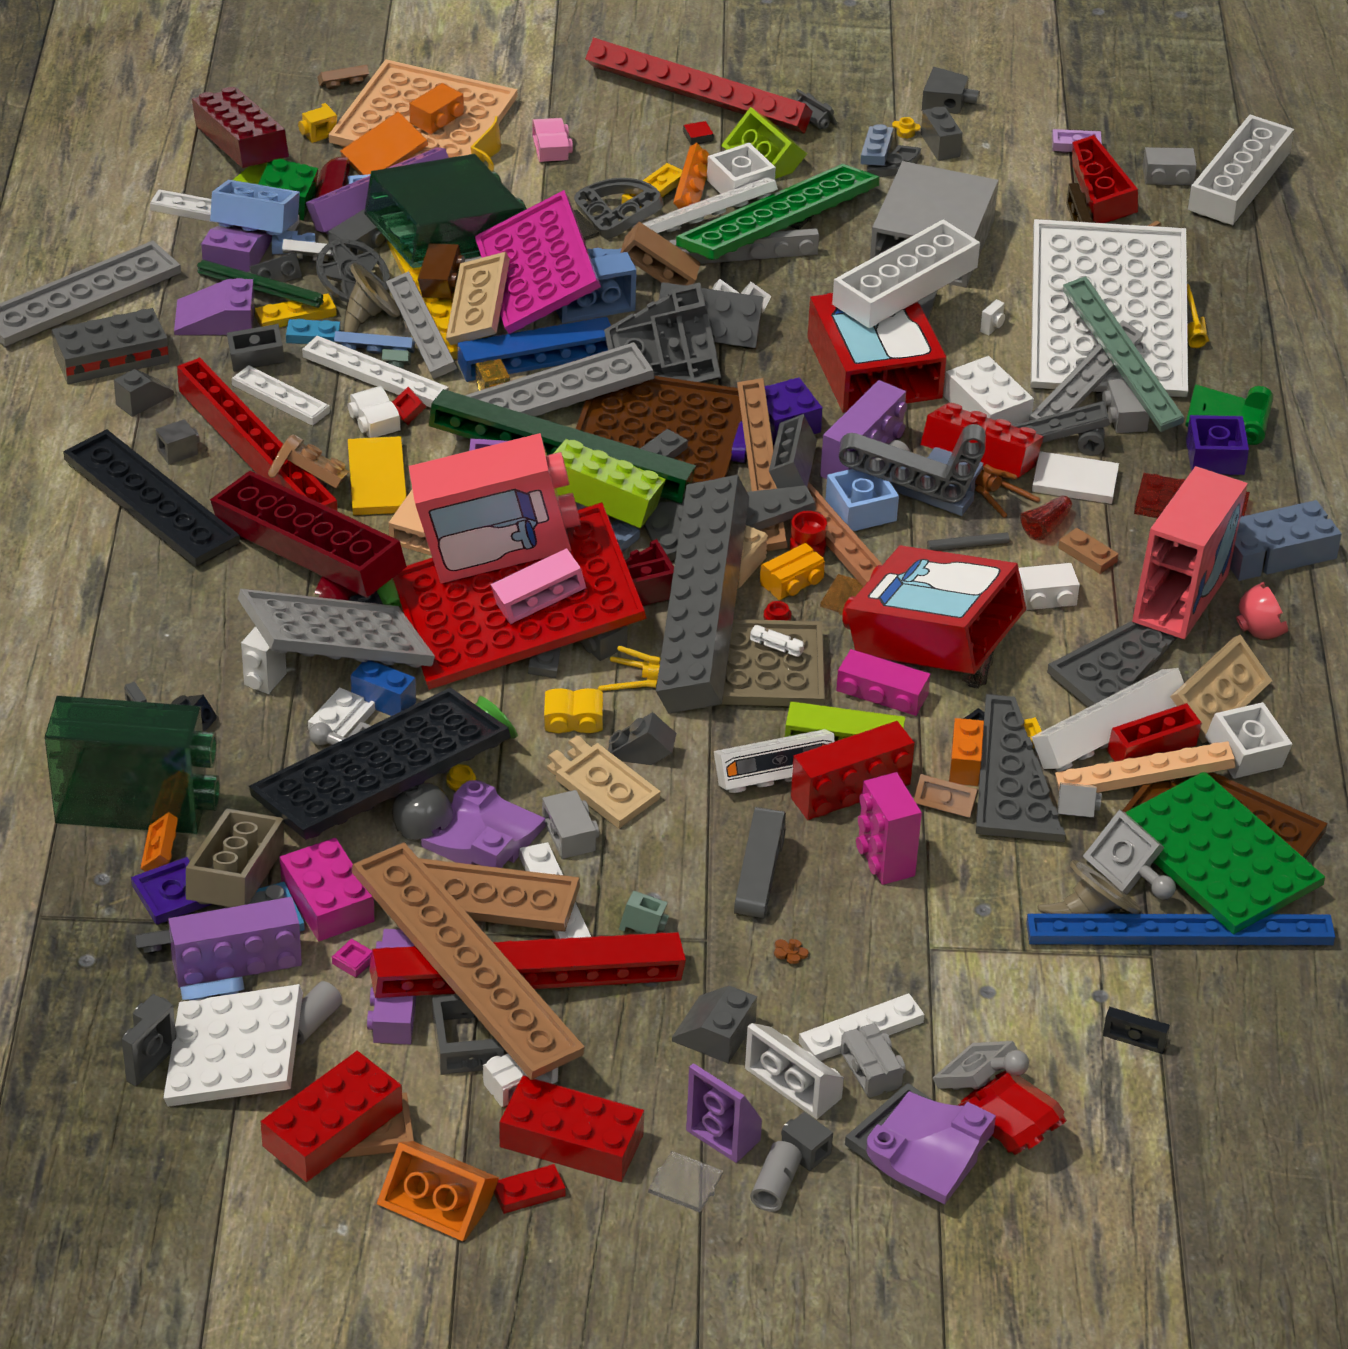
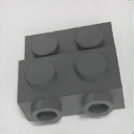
M152 994L144 1003H140L133 1012L134 1028L127 1030L122 1038L126 1081L136 1087L171 1054L172 1043L176 1040L173 1004L166 998L158 997L155 994Z

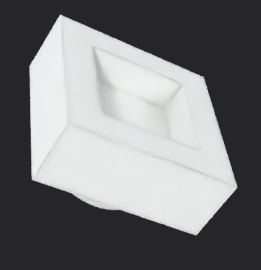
M996 299L982 311L980 332L989 336L994 330L1003 325L1005 321L1004 302Z

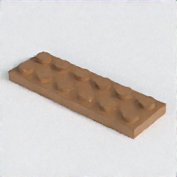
M419 858L475 921L566 931L580 888L579 877Z

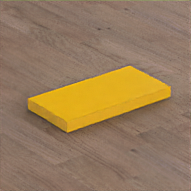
M401 436L348 439L353 515L396 513L406 499Z

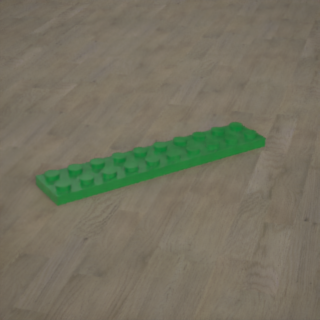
M845 164L838 165L676 236V246L687 249L690 253L703 255L709 260L719 259L724 254L735 252L742 246L753 244L754 241L760 238L768 237L778 230L788 228L789 225L802 222L807 217L820 214L825 209L836 207L837 204L843 201L851 200L861 193L869 192L870 189L879 186L880 176Z

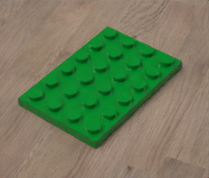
M1202 772L1125 812L1165 847L1154 860V863L1233 935L1324 885L1325 876L1206 772Z

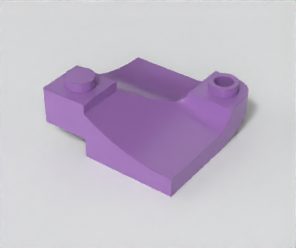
M472 780L464 783L454 793L451 803L453 819L449 825L443 830L441 826L432 830L433 836L421 839V847L456 863L502 868L507 861L514 863L519 857V848L529 846L546 827L545 818L502 799L497 794L495 787L482 781Z
M909 1091L882 1126L877 1124L869 1134L866 1151L871 1161L888 1176L946 1204L976 1164L979 1151L994 1133L996 1115L969 1102L964 1106L949 1105L929 1100Z

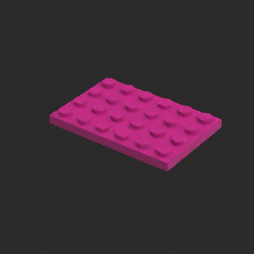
M565 190L475 236L482 258L506 252L510 258L500 311L508 334L524 328L526 325L547 316L563 306L569 305L571 302L601 287Z

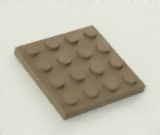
M733 619L721 705L790 706L791 701L824 706L822 621ZM755 625L765 627L766 631L771 629L790 636V640H793V638L799 639L804 642L803 653L800 657H795L788 654L787 650L784 653L765 646L764 642L761 644L756 643L750 639L751 630Z

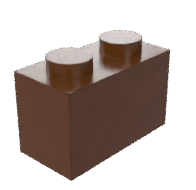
M429 244L418 276L422 298L452 299L456 288L460 263L465 262V257L461 255L458 244Z

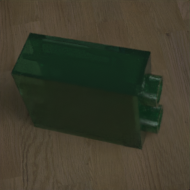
M469 154L371 171L364 214L412 268L422 267L429 244H458L461 255H464L465 259L481 256L475 236L527 208L522 199L516 198L504 186L495 171H491L476 154Z
M56 696L44 737L55 823L148 830L150 824L170 812L178 818L176 833H198L203 810L216 811L220 796L219 775L206 774V768L214 767L217 736L216 732L202 731L200 706Z

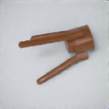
M988 464L983 466L982 471L975 479V484L977 485L975 491L982 494L1003 518L1007 517V513L988 493L989 491L998 490L1000 486L1037 503L1040 502L1039 497L1002 480L1000 477L1015 480L1017 475L995 469Z

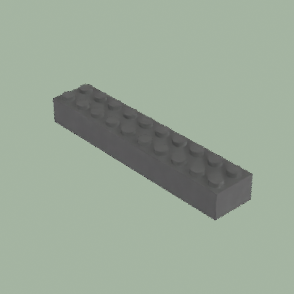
M738 475L686 485L656 693L668 713L722 704L749 505V495Z

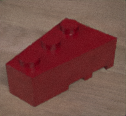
M655 539L650 542V547L640 552L636 549L630 552L629 558L625 559L643 606L670 599L674 566L659 541Z

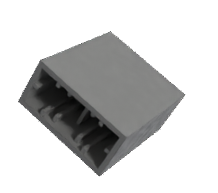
M902 161L872 227L870 259L943 219L979 241L980 256L994 222L998 180ZM973 270L949 284L966 288Z

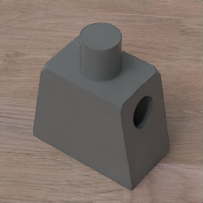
M933 67L923 90L921 111L934 107H946L949 113L959 114L964 103L978 104L980 91L968 89L969 78L967 76Z

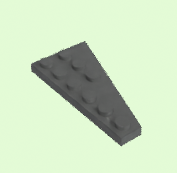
M806 485L747 492L749 495L746 525L761 530L790 520L799 512L815 511L816 504ZM676 501L659 502L657 508L644 523L650 540L657 539L670 561L676 559L684 501L682 503Z
M1130 621L1048 664L1047 673L1086 706L1090 707L1139 682L1178 637Z
M986 694L975 834L1065 842V831L1060 826L1057 809L1053 806L1049 796L1050 790L1038 758L1034 755L1032 741L1027 736L1024 728L1025 722L1016 698L1013 696Z

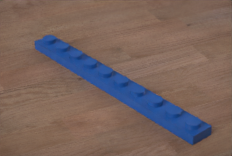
M1027 914L1026 920L1029 944L1334 945L1335 941L1331 914H1270L1234 935L1211 914Z

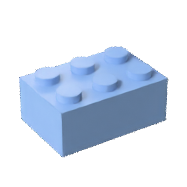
M227 180L212 191L210 221L218 222V225L223 227L236 225L242 226V229L246 231H256L259 229L265 230L269 235H281V233H284L298 221L300 192Z

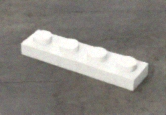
M908 993L800 1033L799 1043L805 1051L811 1052L818 1060L822 1061L841 1054V1038L846 1031L856 1028L859 1030L862 1026L875 1023L882 1034L887 1033L889 1036L924 1023V1013Z

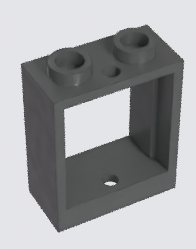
M457 994L432 997L433 1024L441 1075L483 1071V1065L492 1057L504 1056V1048L493 1035L492 1039L447 1043L443 1020L472 1018L476 1016Z

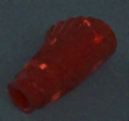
M1062 495L1038 508L1022 512L1020 514V521L1026 534L1034 540H1044L1064 521L1072 508V501L1069 497Z

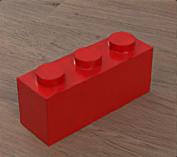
M1188 703L1112 728L1107 752L1116 762L1127 758H1138L1155 753H1166L1191 748L1197 745L1202 722Z

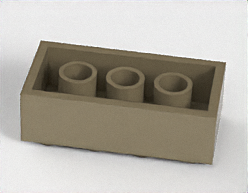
M226 808L186 867V900L197 901L200 904L221 905L227 908L249 904L284 850L283 818Z

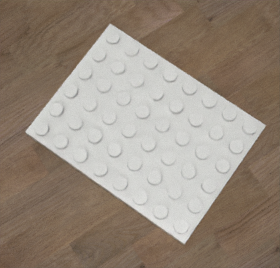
M1034 219L1030 388L1056 389L1099 345L1097 339L1063 292V284L1086 276L1119 323L1124 320L1144 333L1142 341L1136 348L1169 396L1187 397L1186 228ZM1115 367L1093 391H1106L1108 380L1123 379L1117 368Z

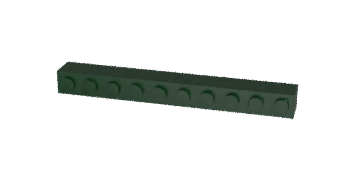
M445 389L431 403L429 427L469 439L511 441L541 433L547 455L553 454L565 439L576 440L587 448L601 450L612 458L625 460L644 471L650 470L657 473L659 477L666 479L660 497L682 503L685 499L686 485L693 483L696 467L693 464Z

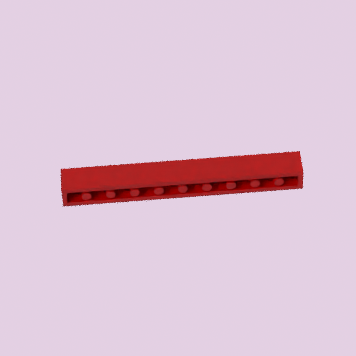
M594 37L585 58L594 68L743 115L752 107L773 124L805 134L813 113L805 103Z
M200 357L177 366L179 392L257 474L338 511L335 497L311 473L289 460L285 461L274 478L269 477L268 471L283 443Z
M679 932L493 942L533 989L681 981L686 962ZM416 946L372 949L369 970L375 998L456 994Z

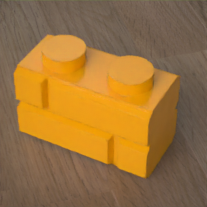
M804 543L763 563L760 571V583L767 591H771V594L778 600L789 595L794 596L801 589L811 584L816 585L824 578V558Z

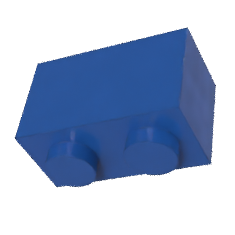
M372 660L362 662L351 674V692L364 697L366 702L374 701L375 710L392 716L416 703L415 677Z

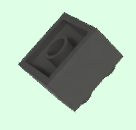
M729 985L700 995L672 1036V1042L729 1063L747 1036L748 1026L756 1022L757 996Z

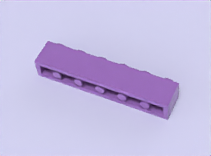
M436 147L306 202L316 231L328 234L329 230L363 209L372 215L378 214L384 210L383 207L386 205H399L405 202V197L412 194L413 197L420 196L427 192L426 188L433 185L436 188L448 184V179L455 177L446 149Z

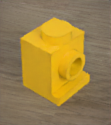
M326 103L321 104V108L302 113V121L298 122L301 134L305 135L311 143L329 138V133L337 124L336 113Z

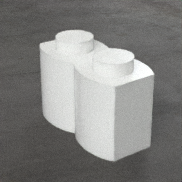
M381 386L350 394L351 402L348 403L349 414L352 418L357 419L360 431L366 433L369 438L401 430L400 415L395 405L389 401L386 392Z

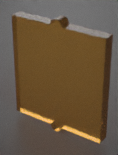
M838 574L822 599L820 607L839 612L842 615L848 598L856 596L863 586L857 579Z

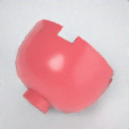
M1264 582L1245 592L1238 606L1240 615L1236 617L1243 632L1248 630L1252 636L1260 640H1270L1288 632L1287 622L1281 623L1279 619L1281 617L1280 614L1283 612L1268 586L1265 587Z

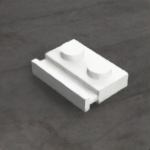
M283 239L282 249L283 253L291 254L296 252L298 259H303V255L313 256V260L317 261L320 251L327 244ZM332 250L326 253L323 262H328V258L334 259Z
M339 687L308 721V730L314 724L323 722L331 727L333 733L347 738L360 722H365L375 711V702H366L364 697Z

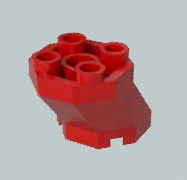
M1006 1070L996 1074V1078L989 1081L985 1086L973 1090L957 1105L964 1106L969 1102L996 1115L992 1136L1003 1144L1008 1153L1012 1152L1014 1155H1017L1026 1148H1033L1044 1140V1133L1048 1130L1054 1131L1067 1121L1063 1115L1065 1113L1056 1100L1021 1076H1013Z

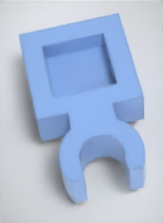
M286 230L281 235H272V254H288L283 253V239L315 243V233L298 235V231Z

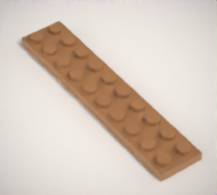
M405 842L353 864V875L531 1080L583 1056L584 1045Z

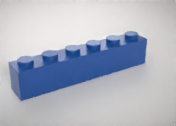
M607 317L458 342V365L466 382L563 365L608 351L604 330L610 327L611 324Z

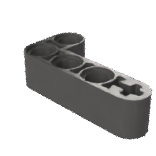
M755 807L735 899L734 914L765 919L778 854L782 851L786 832L785 811Z

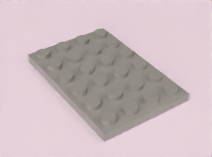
M240 589L239 602L270 649L274 652L285 654L288 651L299 652L304 656L310 657L319 654L326 655L332 659L347 657L360 662L376 660L387 665L405 663L415 668L421 667V665L432 666L434 654L398 606Z

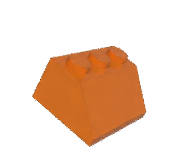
M399 1142L377 1205L458 1240L465 1241L487 1211L499 1177L417 1142Z

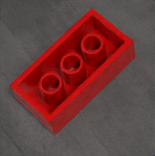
M947 403L927 415L920 445L932 449L938 447L953 452L962 430L968 425L976 424L983 427L986 433L985 453L980 461L983 463V466L988 464L995 469L1015 474L1019 478L1037 464L1043 436L1036 434L1034 429L1028 427L1017 428L1011 426V422L1007 420H993L987 418V415L983 412L963 410L962 406L956 403ZM971 440V441H968V442H970V443H977L978 441H976V440Z
M894 721L794 755L791 799L805 818L810 820L859 803L860 795L863 794V782L865 780L897 772L904 785L908 786L911 784L915 742L900 723Z
M357 1050L260 1121L262 1147L305 1182H308L403 1111L402 1085Z
M522 1075L499 1122V1146L501 1148L618 1182L623 1181L644 1134L643 1109L538 1079L531 1080Z

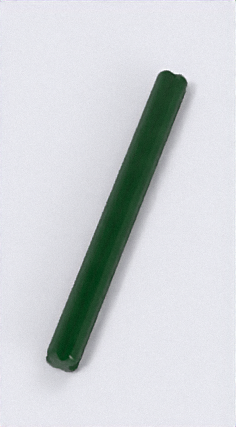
M202 260L197 264V272L204 276L221 281L236 278L253 279V286L256 291L319 308L324 303L322 293Z

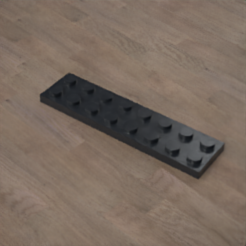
M108 429L63 451L66 462L195 567L240 543V536L237 532Z

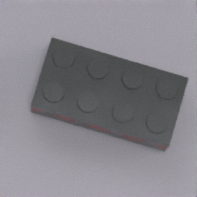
M153 308L51 329L54 355L67 384L169 363L167 336Z

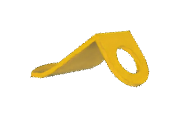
M495 116L491 127L470 147L473 166L488 174L494 171V164L490 157L497 154L502 146L498 116ZM484 161H487L488 168L482 165Z

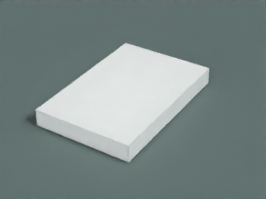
M1040 451L1032 492L1112 504L1119 463Z

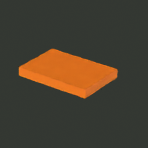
M398 111L340 150L342 157H348V162L360 175H368L409 159L428 146V141Z

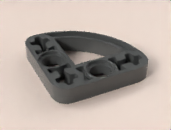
M634 178L602 180L579 190L574 197L579 211L597 232L607 239L616 237L638 222L656 213L663 206L661 194L654 186ZM626 193L636 195L613 210L601 199V197L612 194ZM597 211H603L601 214L597 216H592L593 213ZM630 211H636L631 216H625Z

